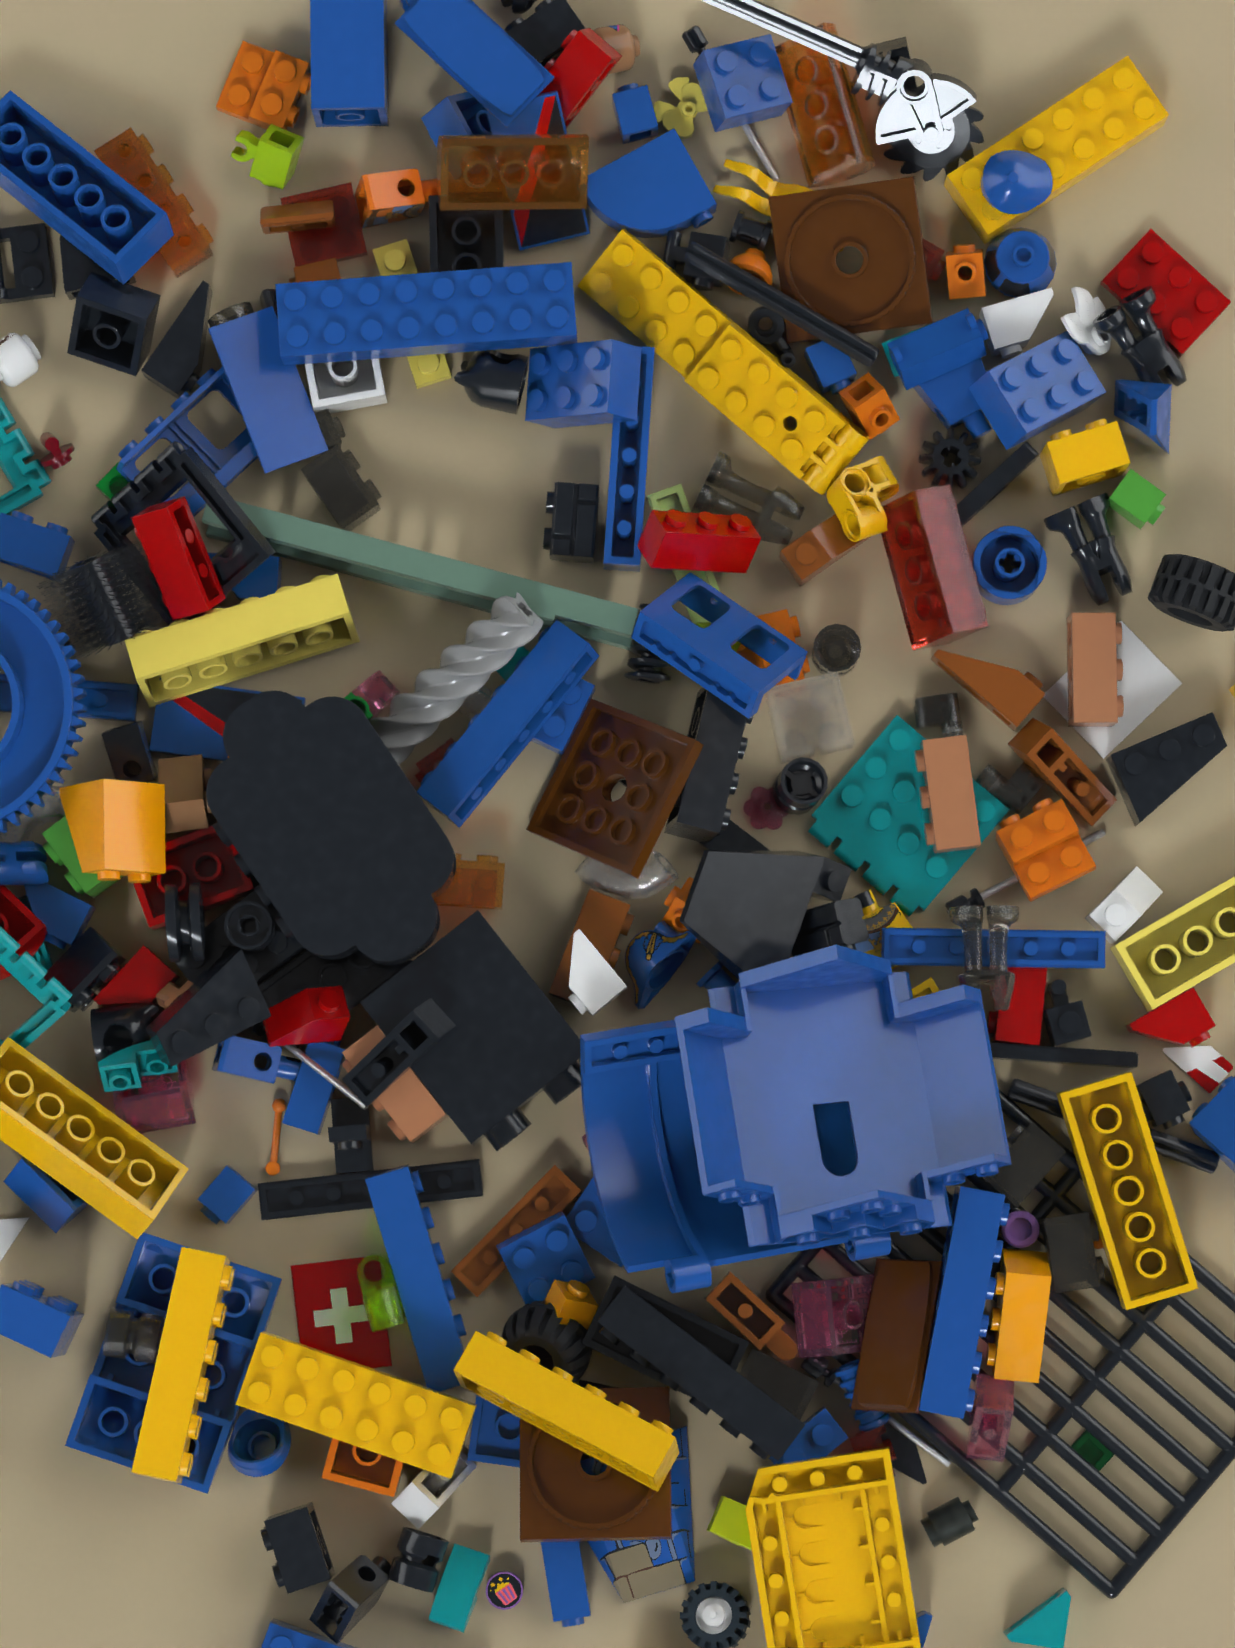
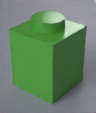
M1132 469L1128 471L1108 499L1111 509L1140 530L1147 521L1153 525L1166 508L1160 504L1166 494Z

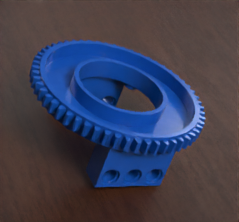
M0 579V666L7 676L12 694L10 722L4 737L0 741V832L7 833V822L10 821L14 825L19 826L21 825L19 815L24 813L30 818L34 816L31 807L36 804L43 808L45 803L42 796L45 793L54 796L56 793L52 788V784L54 782L63 784L65 781L60 772L62 770L71 771L73 768L67 762L68 756H78L79 753L72 748V745L75 742L83 741V738L76 734V729L86 727V722L79 719L78 714L87 712V707L79 703V699L86 697L87 692L77 688V685L85 681V677L74 673L82 665L77 659H69L76 653V649L71 645L64 646L70 638L65 632L57 633L62 625L57 620L48 622L52 613L46 608L38 611L41 603L35 598L27 602L29 594L24 590H20L15 594L16 586L9 582L2 588L3 581Z

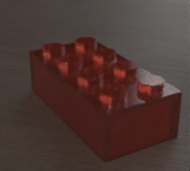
M950 484L914 490L882 506L887 516L888 530L881 533L912 650L950 644L988 627L986 609L981 600L976 572L972 567L967 548V539L962 530L957 511V502L953 497Z

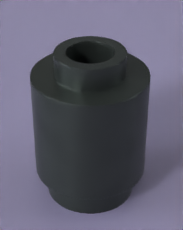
M956 1497L927 1512L928 1517L920 1521L933 1546L936 1547L942 1543L946 1546L975 1531L972 1523L979 1519L969 1500L961 1503L959 1497Z

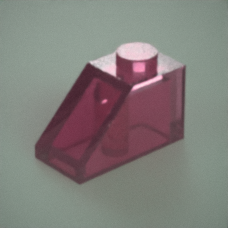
M978 1374L974 1386V1404L970 1413L966 1458L1004 1462L1014 1412V1381L994 1379L991 1375Z

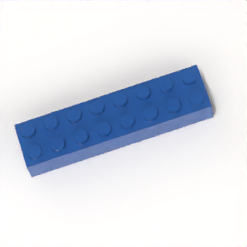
M572 262L275 284L280 357L284 366L577 343Z

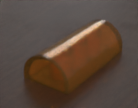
M822 23L816 26L838 36L836 26L833 23ZM788 40L776 46L775 49L793 101L787 108V114L808 187H822L847 181L874 168L876 164L856 95L850 93L852 81L847 64L793 40Z
M587 134L439 135L436 163L440 210L587 209L589 137Z

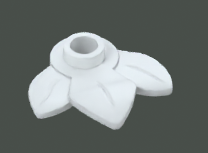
M1081 287L1071 288L1076 312L1061 317L1066 330L1087 354L1102 355L1107 353L1111 345V335L1101 334L1093 324L1095 318L1106 310L1099 297L1092 298V295L1087 290Z

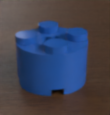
M1003 526L988 533L978 543L970 561V577L976 592L988 601L999 605H1014L1027 600L1042 582L1047 569L1046 553L1039 541L1031 532L1017 526ZM1005 558L1011 559V565L1017 567L1011 573L1004 572V567L999 565L1004 562Z

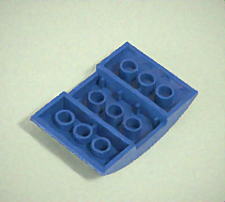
M144 1232L138 1238L116 1299L115 1310L93 1372L87 1381L65 1446L132 1468L181 1247L186 1246ZM231 1261L230 1266H233V1269H235L231 1291L224 1290L221 1302L227 1306L223 1328L216 1327L213 1340L219 1343L217 1357L214 1365H207L205 1378L211 1380L206 1403L199 1402L197 1415L202 1417L201 1430L198 1440L191 1439L188 1452L194 1455L190 1477L183 1476L182 1483L180 1484L206 1494L210 1490L241 1406L235 1404L260 1332H266L282 1282L281 1278Z

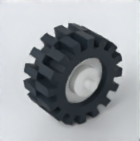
M710 1581V1584H699V1588L695 1591L692 1589L688 1593L690 1596L687 1601L683 1600L681 1605L684 1607L683 1612H680V1619L683 1621V1625H681L683 1631L700 1648H735L739 1645L737 1642L741 1638L744 1640L746 1637L747 1627L750 1628L751 1621L749 1620V1615L751 1613L750 1608L746 1604L747 1601L736 1589L724 1582L722 1584L717 1581Z

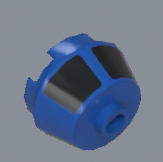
M1022 227L1007 229L996 236L988 246L984 259L986 276L993 287L1005 296L1014 298L1046 289L1054 278L1057 265L1054 249L1047 238L1035 230Z

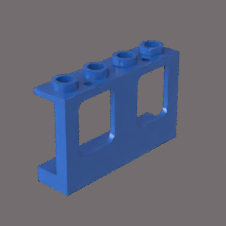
M223 366L217 372L213 368L209 369L197 381L200 388L191 396L184 392L171 405L174 411L165 420L158 416L144 430L148 435L139 444L132 440L120 451L118 456L121 460L116 470L128 482L134 481V477L140 473L135 465L136 460L159 439H166L170 444L177 441L186 450L192 447L224 488L232 483L258 458L247 428L227 447L217 449L188 419V412L212 391H218L241 414ZM190 482L185 484L174 496L165 500L169 501L185 496L193 517L206 506V502Z
M692 572L685 575L639 612L631 636L636 642L748 719L757 713L763 695L788 675L796 680L799 677L808 651ZM680 601L712 624L707 628H701L675 611L672 606ZM738 641L771 665L767 668H759L735 652L731 646Z

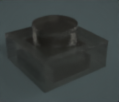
M329 409L315 413L329 449L326 451V454L341 450V438L345 437V432L338 416L332 418Z

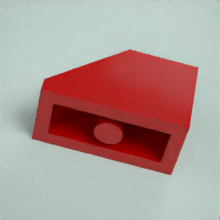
M143 945L93 1000L102 1007L145 1002L156 1003L157 993L169 982L175 984L179 976L148 947Z
M343 987L306 988L268 1008L272 1016L263 1020L269 1047L341 1041L350 1020Z
M1194 987L1125 1025L1130 1033L1178 1046L1189 1042L1191 1048L1210 1038L1208 1030L1216 1026Z

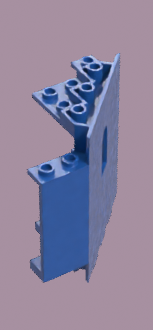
M835 944L738 973L739 982L735 986L707 990L710 1008L706 1007L675 1016L703 1196L718 1198L719 1203L736 1201L738 1206L742 1207L748 1247L797 1242V1246H808L817 1244L822 1239L848 1237L850 1241L870 1238L871 1234L900 1232V1235H913L922 1232V1229L953 1226L946 1186L962 1184L965 1182V1176L976 1174L977 1177L996 1175L999 1173V1167L1012 1164L981 989L963 984L913 999L909 972H892L891 962L888 959ZM847 1102L856 1152V1166L850 1174L837 1176L830 1173L824 1167L813 1106Z

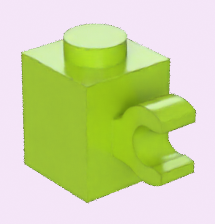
M273 124L268 127L260 139L249 131L241 130L236 136L235 141L244 144L247 149L236 146L231 153V157L240 162L254 159L249 176L260 180L266 186L277 187L283 190L295 173L304 137Z

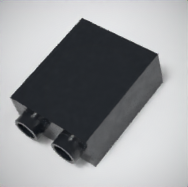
M478 910L360 1002L386 1036L413 1009L429 998H432L456 1025L411 1068L473 1146L486 1137L493 1148L499 1151L532 1124L520 1109L544 1090L551 1101L557 1105L581 1086L579 1037Z

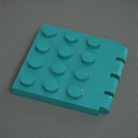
M896 715L811 815L816 822L808 832L826 848L836 838L842 843L833 854L855 872L866 862L870 867L861 877L883 896L893 885L898 891L889 901L891 903L895 902L899 909L910 917L917 907L924 911L977 848L934 853L933 845H926L924 823H930L928 808L922 809L919 787L925 786L924 773L917 772L914 751L920 750L921 741L927 739ZM972 778L980 841L982 843L1010 809Z

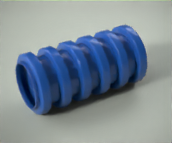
M859 1359L840 1366L834 1373L836 1377H840L842 1380L839 1385L841 1388L846 1389L844 1396L851 1401L849 1404L850 1409ZM855 1410L856 1413L853 1416L855 1420H859L861 1423L858 1426L859 1430L864 1432L878 1428L890 1419L889 1413H884L883 1411Z

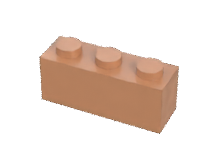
M1071 613L1066 618L1068 727H1112L1118 723V717H1123L1124 711L1123 696L1117 695V681H1122L1123 662L1122 659H1117L1116 644H1121L1122 624L1121 622H1116V613Z
M967 735L922 740L920 750H915L914 754L917 772L924 773L925 786L919 787L922 809L928 808L930 823H924L926 845H933L934 853L979 848L981 841Z

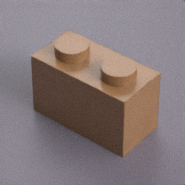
M202 754L158 760V784H165V833L209 828L208 813L212 812L208 806L206 789L212 774V768H205Z

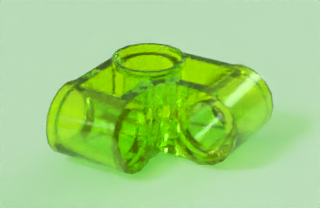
M379 1253L368 1254L359 1263L357 1274L367 1318L372 1332L404 1323L406 1316L389 1259ZM371 1260L382 1263L385 1268L384 1277L377 1281L367 1278L364 1273L365 1264Z

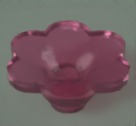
M761 786L754 788L751 792V799L744 803V812L747 816L751 817L750 823L755 829L760 830L767 827L771 830H776L781 827L783 817L789 814L781 810L776 804L772 794L773 787L769 789ZM769 804L771 808L766 810L764 805Z

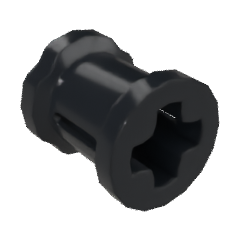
M739 210L729 241L734 243L738 240L753 245L764 252L772 230V221L768 220L764 223L745 216V212Z

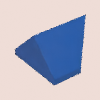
M1124 379L1115 380L1114 415L1138 428L1169 454L1172 384Z

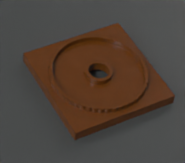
M915 176L768 197L781 292L853 334L933 323ZM847 246L857 248L863 256L862 267L853 274L844 273L837 266V255L842 248ZM785 319L788 343L819 339Z
M591 698L526 830L638 879L704 745L693 738ZM626 780L627 786L623 796L612 802L611 792L613 787L619 781Z
M670 1387L598 1388L607 1395L605 1400L617 1406L620 1402H624L640 1412L638 1417L651 1424L655 1419L671 1428ZM520 1419L521 1543L672 1539L671 1469L658 1492L610 1466H607L606 1470L599 1475H589L581 1467V1459L586 1453Z

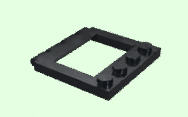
M174 441L157 456V460H153L134 477V481L131 480L112 497L111 501L106 502L91 516L92 522L98 528L94 534L108 551L130 542L126 535L134 529L131 517L149 506L164 502L188 480L234 537L229 544L210 559L223 592L226 595L276 551L194 449L190 447L186 450L181 443ZM139 552V553H137V554L132 555V556L138 555V556L134 557L133 559H135V558L141 556V553ZM142 558L140 560L143 561L137 564H140L138 566L143 565L145 567L136 571L144 569L141 572H148L144 574L147 576H144L143 578L146 579L142 581H150L145 584H151L145 587H152L148 589L151 591L147 593L152 592L151 594L153 595L151 596L154 597L149 599L155 598L151 600L154 601L162 597L159 585H157L154 574L149 572L151 571L149 564L145 558ZM163 600L157 602L160 604L154 606L161 607L157 609L160 610L158 612H161L159 614L168 611V608H165L166 606L163 604ZM207 611L180 619L191 620L202 616ZM170 613L162 617L168 625L176 621L172 620Z

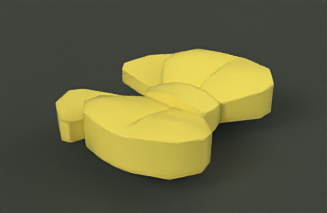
M677 77L669 82L668 88L681 102L676 107L658 100L654 104V112L658 124L662 122L667 132L675 129L680 139L685 140L692 137L694 133L693 119L697 116V113L708 110L700 85L694 82L689 83L690 79L688 77Z

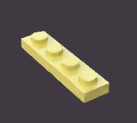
M407 239L372 249L380 276L418 273ZM445 354L407 356L417 389L452 378Z

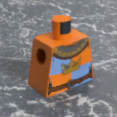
M415 168L362 175L354 193L362 229L420 216L425 202H429V196L442 195L439 178L421 181L419 171Z

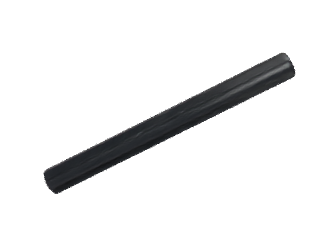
M692 242L686 249L684 260L863 365L870 367L875 362L879 349L699 243Z
M1020 1079L1012 1081L1008 1090L1009 1099L1064 1119L1055 1092ZM1149 1128L1157 1154L1210 1174L1215 1172L1220 1159L1216 1152Z

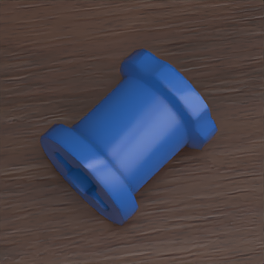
M718 961L696 984L699 988L705 987L709 990L733 987L737 983L722 969L723 964Z

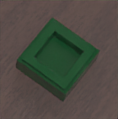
M1087 1430L1071 1445L1075 1451L1098 1471L1114 1456L1110 1450Z

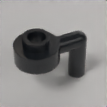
M764 306L753 310L747 323L750 335L761 344H771L780 357L782 365L787 368L792 367L796 359L793 350L782 336L784 332L783 317ZM767 317L772 320L773 324L770 329L763 330L759 327V321L762 318Z

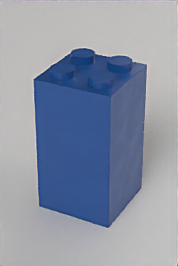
M310 0L311 110L316 127L389 126L387 0Z

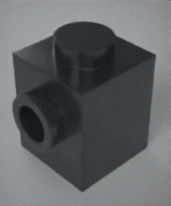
M1172 1070L1165 1071L1136 1085L1147 1122L1150 1121L1153 1127L1162 1124L1164 1129L1167 1130L1185 1121L1182 1114L1191 1110L1188 1102L1192 1101V1097L1183 1081L1177 1083Z

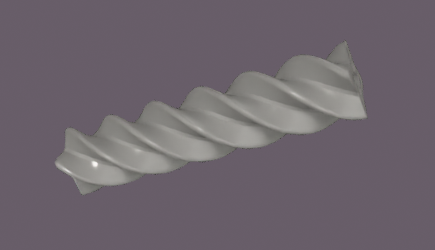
M518 592L515 598L507 595L497 598L492 605L490 620L472 622L466 631L465 644L446 647L441 654L440 668L426 669L419 672L415 681L414 693H402L394 696L390 704L389 717H377L369 720L398 765L408 758L415 745L425 741L434 733L442 720L453 715L461 707L467 696L474 694L482 688L492 672L506 665L514 656L517 648L526 645L538 634L544 622L529 608Z

